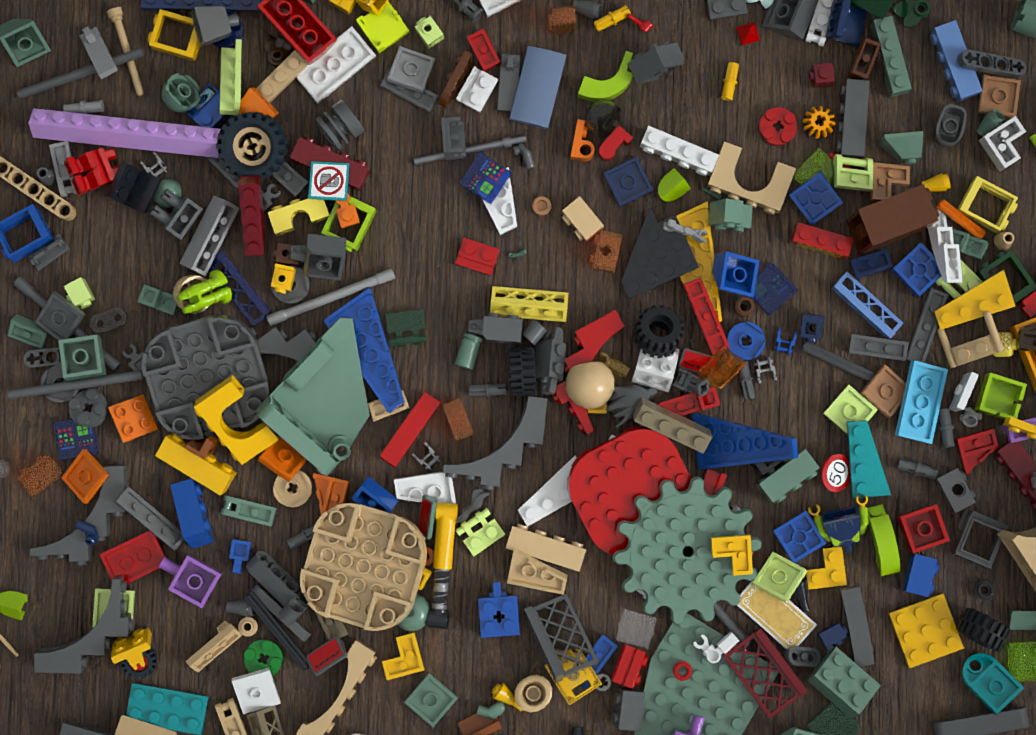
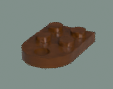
M464 51L463 55L459 54L457 57L454 72L450 71L446 78L447 85L439 100L440 106L447 108L453 100L473 63L471 53Z

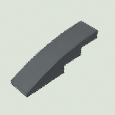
M860 586L840 589L853 661L859 667L875 664Z

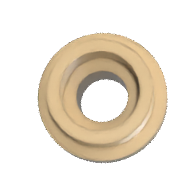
M245 617L239 622L238 629L242 635L252 636L257 632L258 624L254 618ZM246 623H249L251 625L250 630L245 629L244 626Z

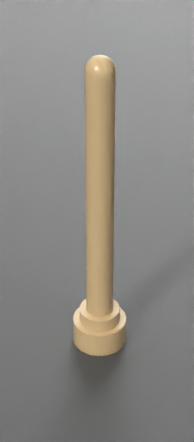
M115 7L107 11L108 18L115 24L123 53L129 52L131 49L121 21L124 15L122 8ZM132 60L127 62L136 94L142 96L144 91L135 62Z

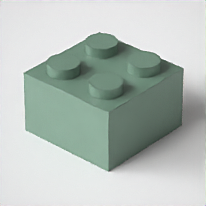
M90 335L58 340L63 378L65 380L71 381L106 375L100 336Z

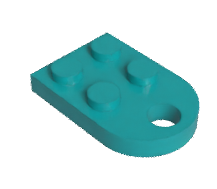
M974 654L966 660L962 667V679L965 685L995 715L1024 689L994 657L988 654ZM970 662H977L980 665V669L973 671L969 666Z

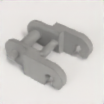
M155 151L152 153L158 160L151 168H147L142 161L140 162L147 173L157 177L163 171L167 173V167H163L164 162ZM160 165L161 169L154 173L152 170Z
M768 357V360L760 362L756 359L755 366L758 369L755 372L758 384H761L760 373L771 371L774 381H777L775 366H772L773 360ZM769 364V368L761 370L760 365Z
M424 442L423 444L430 450L429 453L421 460L414 453L411 455L421 465L425 464L426 470L428 468L432 470L431 466L436 461L440 462L439 456H435V451ZM432 455L434 458L427 464L425 460Z

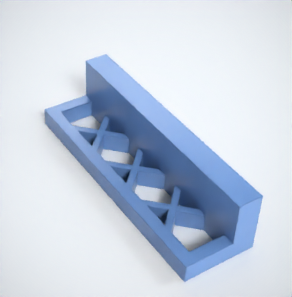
M846 272L831 288L885 339H891L903 324L898 317L849 272ZM846 278L853 283V290H848L842 284ZM863 292L867 296V303L861 302L856 297V293ZM877 305L881 308V316L873 313L870 310V306ZM891 318L897 325L891 329L884 323V319Z

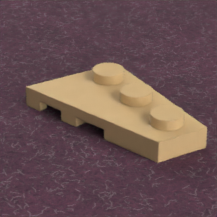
M514 548L507 584L564 595L568 575Z

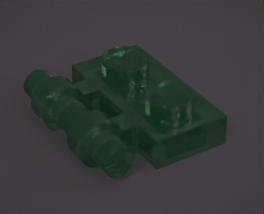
M424 309L385 314L388 334L396 333V338L389 339V346L403 347L405 344L414 343V345H420V342H428L427 334L419 335V330L426 329ZM413 331V336L402 337V332Z

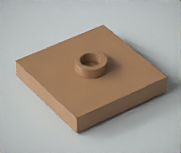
M983 75L981 79L983 91L979 94L977 113L987 115L989 111L997 109L1004 117L1013 118L1016 116L1021 80Z
M884 364L859 394L888 419L891 418L902 404L906 382Z

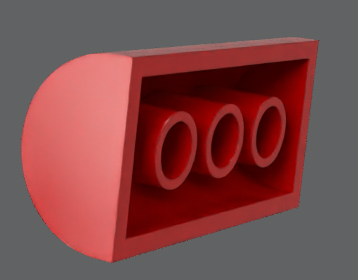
M263 0L257 5L258 10L308 65L320 59L337 41V38L302 0Z

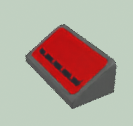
M684 348L678 367L715 378L721 358Z
M335 636L309 653L306 658L317 677L346 658L347 652L345 643Z

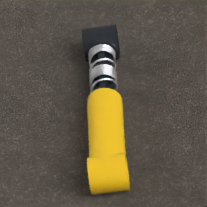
M438 502L436 506V534L433 558L436 579H434L435 582L433 584V591H435L433 596L434 603H432V608H429L427 616L428 628L447 629L449 624L446 595L448 594L449 584L447 583V578H449L448 571L452 569L455 523L458 514V504Z

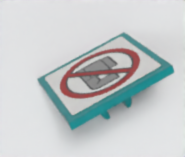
M311 161L308 199L347 201L350 164Z

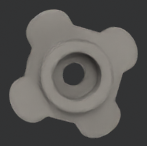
M967 407L964 414L960 415V420L964 425L974 427L977 425L978 420L982 419L983 415Z

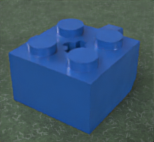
M493 582V592L489 593V597L478 598L481 638L520 635L517 595L506 596V591L501 592V582ZM497 611H501V614L505 615L501 621L494 618Z

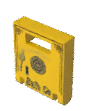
M569 649L566 655L576 659L578 653L574 654L573 651ZM582 652L579 660L583 662H588V660ZM564 659L562 666L567 671L573 668L575 662ZM547 664L544 665V666L546 667L547 671L549 672V674L551 675V672H550V670H549ZM588 667L563 678L556 685L568 704L571 705L601 686L602 682L593 668ZM588 680L591 687L575 696L572 689Z

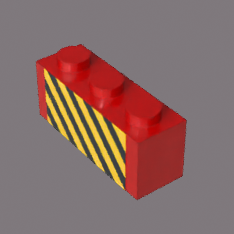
M798 222L794 227L790 244L845 260L849 256L854 238Z

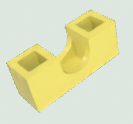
M296 199L289 202L290 205L275 206L271 208L272 211L268 212L276 236L295 231L293 219L298 213H307L313 224L327 220L330 215L325 200L305 199L302 201Z

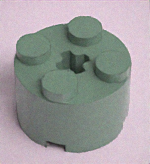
M1021 0L1019 3L1021 6L1014 14L1011 30L1036 39V0Z

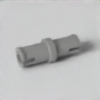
M83 100L80 103L64 104L63 110L64 112L81 114L104 112V104L102 100L91 102Z

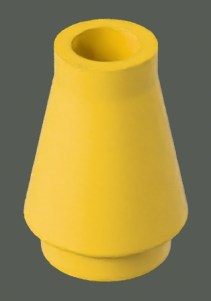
M940 173L921 182V184L925 185V188H929L930 192L947 191L946 189L951 188L948 174Z

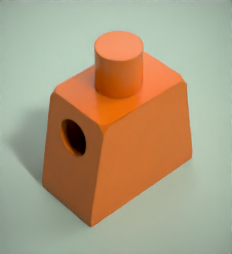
M255 87L249 88L240 101L239 114L260 112L273 118L279 114Z

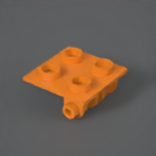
M144 395L108 407L123 443H128L137 437L158 430Z

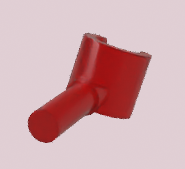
M629 13L627 15L630 20L638 25L642 32H648L653 28V25L647 19L641 22Z

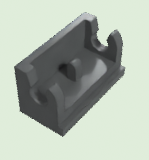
M442 117L445 160L466 158L464 123L460 117Z

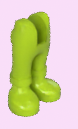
M220 270L211 271L208 280L192 285L177 295L178 301L188 299L190 304L181 308L183 314L203 310L217 302L227 304L231 301L232 291L227 286L202 297V294L228 283L227 278Z

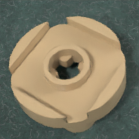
M300 470L290 482H287L278 475L273 486L274 496L279 503L287 507H299L305 504L312 494L311 480L306 473ZM290 483H292L293 485L297 484L298 488L296 489V493L288 491V489L290 488Z

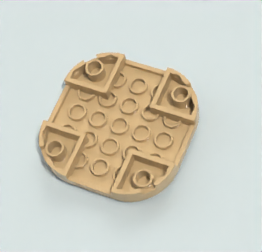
M357 503L339 504L324 512L313 528L314 535L304 569H301L300 587L308 601L307 604L321 616L352 624L364 630L380 631L401 623L408 616L414 605L427 560L426 543L420 530L414 523L402 516Z

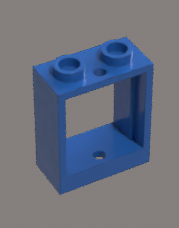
M34 204L0 221V243L3 246L1 251L6 259H10L14 263L55 241L43 216ZM32 218L41 237L14 252L5 232Z

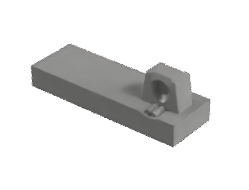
M88 26L82 29L83 34L79 36L99 77L103 79L118 71L97 27L90 29Z

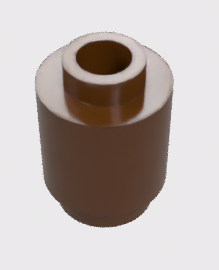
M741 297L734 304V312L739 317L749 316L755 308L753 300L749 297ZM744 304L747 307L746 311H742L740 305Z

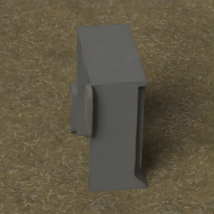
M964 511L958 524V529L961 531L951 554L987 569H992L1002 542L997 534L986 559L962 549L974 521L998 531L997 534L1002 530H1007L1009 526L975 511Z

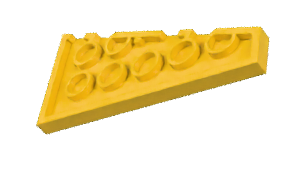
M707 201L677 215L681 226L689 227L693 230L704 229L708 231L707 235H701L703 239H707L703 244L698 243L691 236L685 235L699 268L680 276L682 284H685L697 278H702L719 322H721L722 315L718 287L712 274L714 249L711 228L708 226L709 211Z

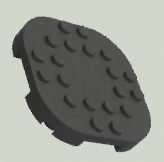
M211 315L165 328L150 340L143 354L142 373L150 390L156 409V416L167 431H171L183 439L199 440L215 433L211 432L206 425L207 422L195 413V401L231 375H234L245 389L243 397L232 403L222 412L225 424L231 429L243 428L255 422L259 418L256 409L270 393L268 376L254 334L247 325L231 316Z

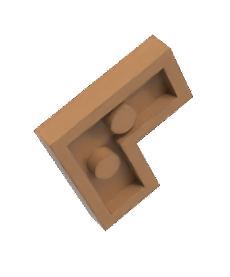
M873 162V190L870 191V201L879 202L891 197V185L906 187L910 185V166Z

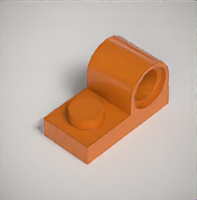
M577 120L570 160L587 162L593 158V144L582 140V137L586 138L588 129L587 126H584L585 120ZM587 147L591 152L589 155H582L580 149Z

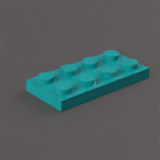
M132 683L126 716L169 730L202 735L209 696Z

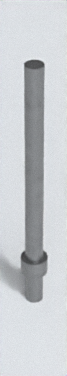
M521 135L512 138L507 136L502 137V140L466 147V155L501 147L505 149L511 148L512 145L527 142L526 136ZM444 152L414 158L415 165L444 160Z

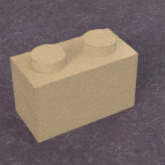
M580 196L562 210L563 216L561 218L568 226L572 225L575 229L574 234L580 241L583 239L587 242L604 228L602 222Z

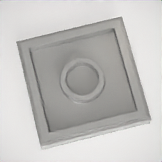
M399 46L387 81L423 93L435 58Z

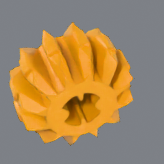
M819 106L818 111L815 107H812L811 112L807 111L805 113L807 118H804L802 122L808 125L803 129L811 130L808 134L809 136L815 133V138L818 139L820 134L825 138L827 137V132L832 133L833 129L831 127L835 126L836 123L830 121L835 117L834 114L828 116L830 109L827 108L823 112L822 106ZM817 119H819L818 121L822 120L823 123L821 124V126H819V124L816 125L815 122Z

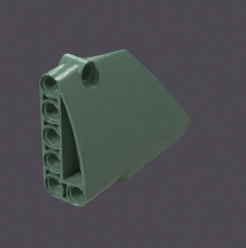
M340 317L285 374L283 382L256 409L259 418L326 476L341 460L349 457L352 443L370 416L353 318ZM339 446H345L342 452H337L336 449Z

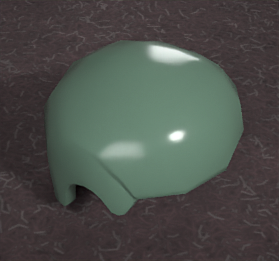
M163 179L155 193V202L160 207L171 208L172 206L161 200L160 197L162 194L166 195L163 192L169 189V191L181 199V185L174 179Z

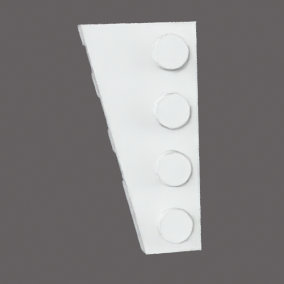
M576 456L565 464L518 509L527 527L572 502L567 489V477H569L571 465L575 461Z

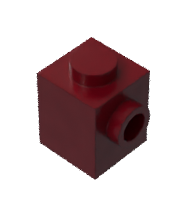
M833 63L815 64L812 66L811 71H809V81L812 82L813 88L833 85L835 82Z

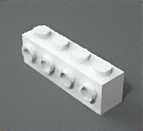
M648 126L640 145L643 151L649 154L655 153L660 155V158L669 162L671 160L677 162L683 168L694 169L696 173L702 176L711 175L719 157L716 153L651 126Z

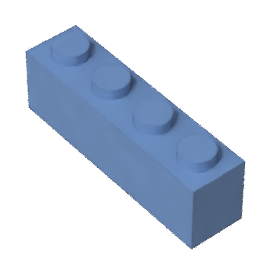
M954 20L935 27L931 31L930 39L932 44L937 47V58L940 63H943L945 69L943 73L945 79L950 82L952 97L956 98V101L959 102L979 95L983 90L976 72L961 68L957 62L958 55L967 50L957 21Z

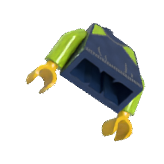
M858 495L856 497V503L860 508L857 505L823 512L821 516L819 515L821 507L816 504L818 508L817 513H813L811 507L808 509L809 513L814 515L813 521L819 530V534L827 542H831L833 547L842 546V550L845 553H850L854 550L853 544L861 541L860 536L865 533L869 524L868 508L865 507V504L868 502L866 495H864V503L859 502Z

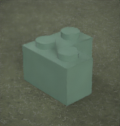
M727 198L711 202L708 226H715V230L730 228L732 232L743 233L744 230L751 228L753 205H746L741 200Z

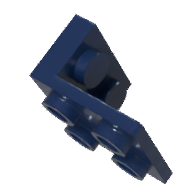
M833 0L825 37L853 47H859L867 11L851 6V0Z

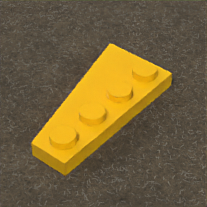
M1002 270L934 312L939 328L942 330L984 317L983 313L986 311H990L993 314L1016 306L1005 272Z

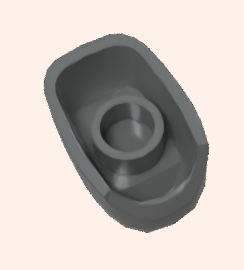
M948 104L943 108L935 132L936 140L940 145L951 147L962 138L967 118L966 110L963 107Z

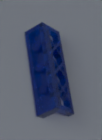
M220 252L216 256L217 259L212 262L209 271H213L212 268L220 262L224 265L225 277L234 278L237 281V288L231 289L232 292H236V296L232 294V300L250 323L256 326L267 317L266 315L272 312L226 254ZM239 292L246 293L249 296L248 304H240L238 301ZM251 307L258 308L262 313L256 320H253L250 316Z

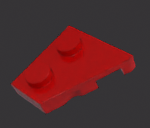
M994 428L955 438L964 474L966 475L971 473V470L978 463H982L988 454L993 453L999 447Z

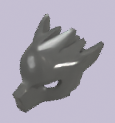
M637 385L614 387V394L609 399L612 402L606 408V411L617 412L614 415L616 418L624 417L616 425V428H618L633 417V412L641 397L650 400L658 392L656 388L644 389Z

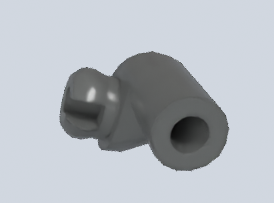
M523 144L513 146L514 155L518 156L521 154L523 156L526 169L535 167L532 153Z

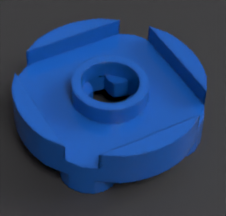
M752 322L736 324L727 335V341L730 346L729 351L737 359L751 360L759 356L764 350V333L758 325ZM750 337L749 342L751 344L743 346L741 338Z

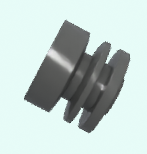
M342 99L331 106L335 115L331 117L327 112H323L327 121L324 122L320 116L315 118L319 130L324 137L339 151L343 149L339 142L340 139L346 145L349 144L346 137L348 133L356 139L365 132L360 122Z

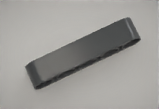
M1022 706L1003 709L997 715L991 711L933 722L935 735H988L1030 727L1027 708Z

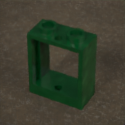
M1005 250L995 256V261L990 263L988 260L979 266L981 270L976 273L984 282L990 278L987 272L1008 258L1026 284L1025 287L1012 295L1014 303L1036 290V284L1012 250L1007 253Z

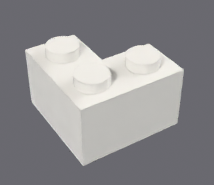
M1016 116L979 140L999 172L1021 158L1011 144L1012 141L1026 132Z

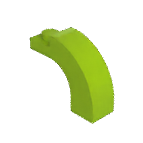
M625 52L619 71L611 79L599 81L584 76L578 92V98L591 102H604L622 94L633 78L632 72L627 71L630 70L628 63L634 60L632 59L633 53Z
M883 504L868 507V525L874 541L876 563L880 574L885 576L900 572V558L889 515L886 514Z

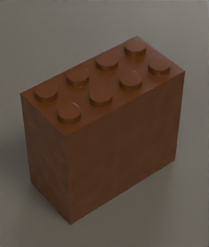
M922 184L858 209L846 220L852 238H854L853 240L859 255L920 233L939 221V212L937 207L932 205L930 200L932 195L929 188H925V185Z

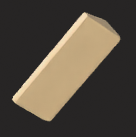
M122 715L115 735H177V732Z

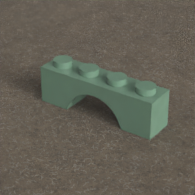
M888 16L884 17V19L873 20L870 28L873 40L881 44L879 51L884 64V81L888 96L891 98L907 94L912 88L893 17Z

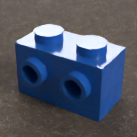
M370 477L366 479L351 498L357 504L389 513L399 501Z
M911 553L902 591L929 597V594H932L935 583L932 582L933 577L937 575L939 570L938 559Z

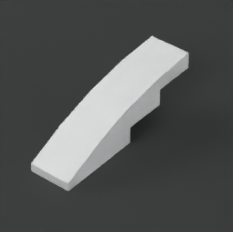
M938 209L939 221L928 227L937 266L945 283H962L959 244H954L952 227H947L946 215Z

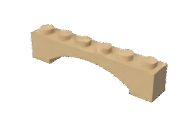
M358 639L355 640L347 653L348 672L338 698L322 716L310 723L304 722L296 735H324L325 732L330 733L335 725L332 722L336 715L340 717L344 711V702L346 699L351 700L356 692L353 689L357 682L361 684L365 678L366 673L364 671L367 666L372 667L377 659L374 656L377 651Z

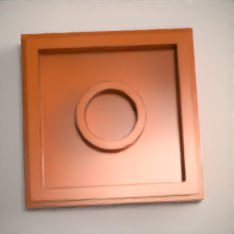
M279 437L277 442L266 448L258 461L287 482H290L306 463L307 459L282 437Z
M82 449L61 479L83 504H88L109 474L87 449Z

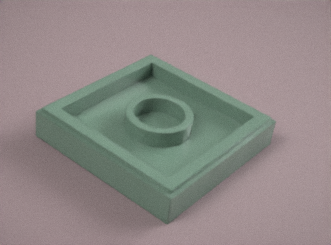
M429 672L404 703L430 726L434 727L458 697Z

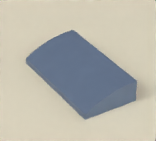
M527 46L509 120L543 130L548 128L567 55Z

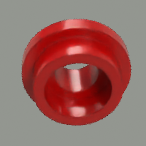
M679 661L673 666V675L676 679L685 681L691 677L692 667L685 661ZM684 667L686 672L680 674L679 668Z

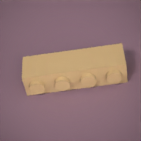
M518 523L516 527L512 526L506 549L513 551L515 548L531 557L578 572L580 571L586 549L583 548L584 544L572 541V544L564 542L565 538L555 535L552 539L546 537L547 533L540 530H535V533L527 531V526Z

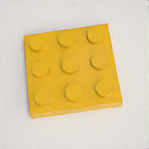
M943 593L888 613L908 668L964 649Z

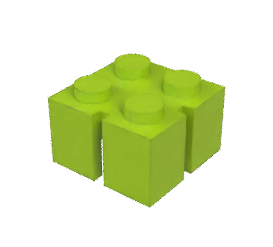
M987 373L984 376L974 410L990 416L995 415L994 417L1005 420L1006 417L1017 419L1021 404H1013V402L1023 400L1027 384L993 373Z

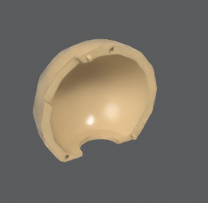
M588 362L573 366L569 370L565 389L568 397L576 405L585 409H595L604 405L611 398L615 379L611 370L604 363Z

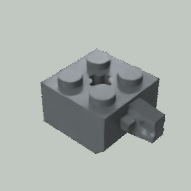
M665 42L659 46L658 44L649 46L647 52L635 55L633 57L634 60L628 63L636 83L641 84L656 81L676 67L683 65L684 57L678 43L669 44V42Z
M308 234L306 245L291 246L290 259L304 262L303 273L307 277L341 280L346 256V238Z
M488 313V316H484V319L469 320L468 332L483 335L487 343L521 345L522 319H519L518 315H507V318L500 317V314Z

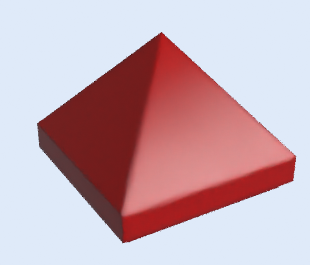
M754 22L736 27L742 46L760 40Z

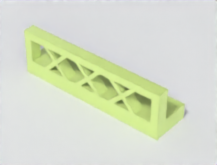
M236 39L235 48L221 47L219 114L237 116L239 114L241 100V39Z

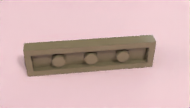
M275 705L246 714L252 735H271L272 730L277 732V735H284ZM270 711L272 716L271 723L266 722L264 713Z

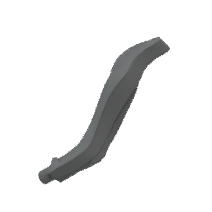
M482 488L475 490L472 494L471 504L463 508L462 514L457 517L456 523L466 521L471 512L482 506L483 499L489 493L480 494L483 491Z

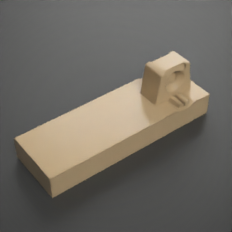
M226 621L221 623L217 627L218 634L186 660L189 667L196 672L201 671L242 636L239 629Z

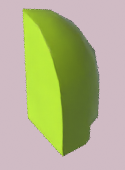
M673 168L660 181L658 194L662 200L671 202L683 196L691 188L680 173Z
M15 591L0 593V613L22 620L25 614L22 608L24 603L28 601L27 594Z

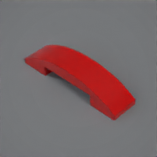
M714 386L710 387L708 393L703 397L693 392V394L687 393L656 404L683 416L719 406L720 401Z

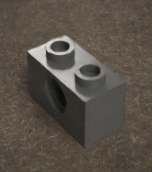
M954 468L936 477L934 480L951 513H957L976 503L974 491L971 487L968 488L965 483L967 480L966 476L958 468ZM955 484H957L960 487V493L958 495H955L952 492V488Z

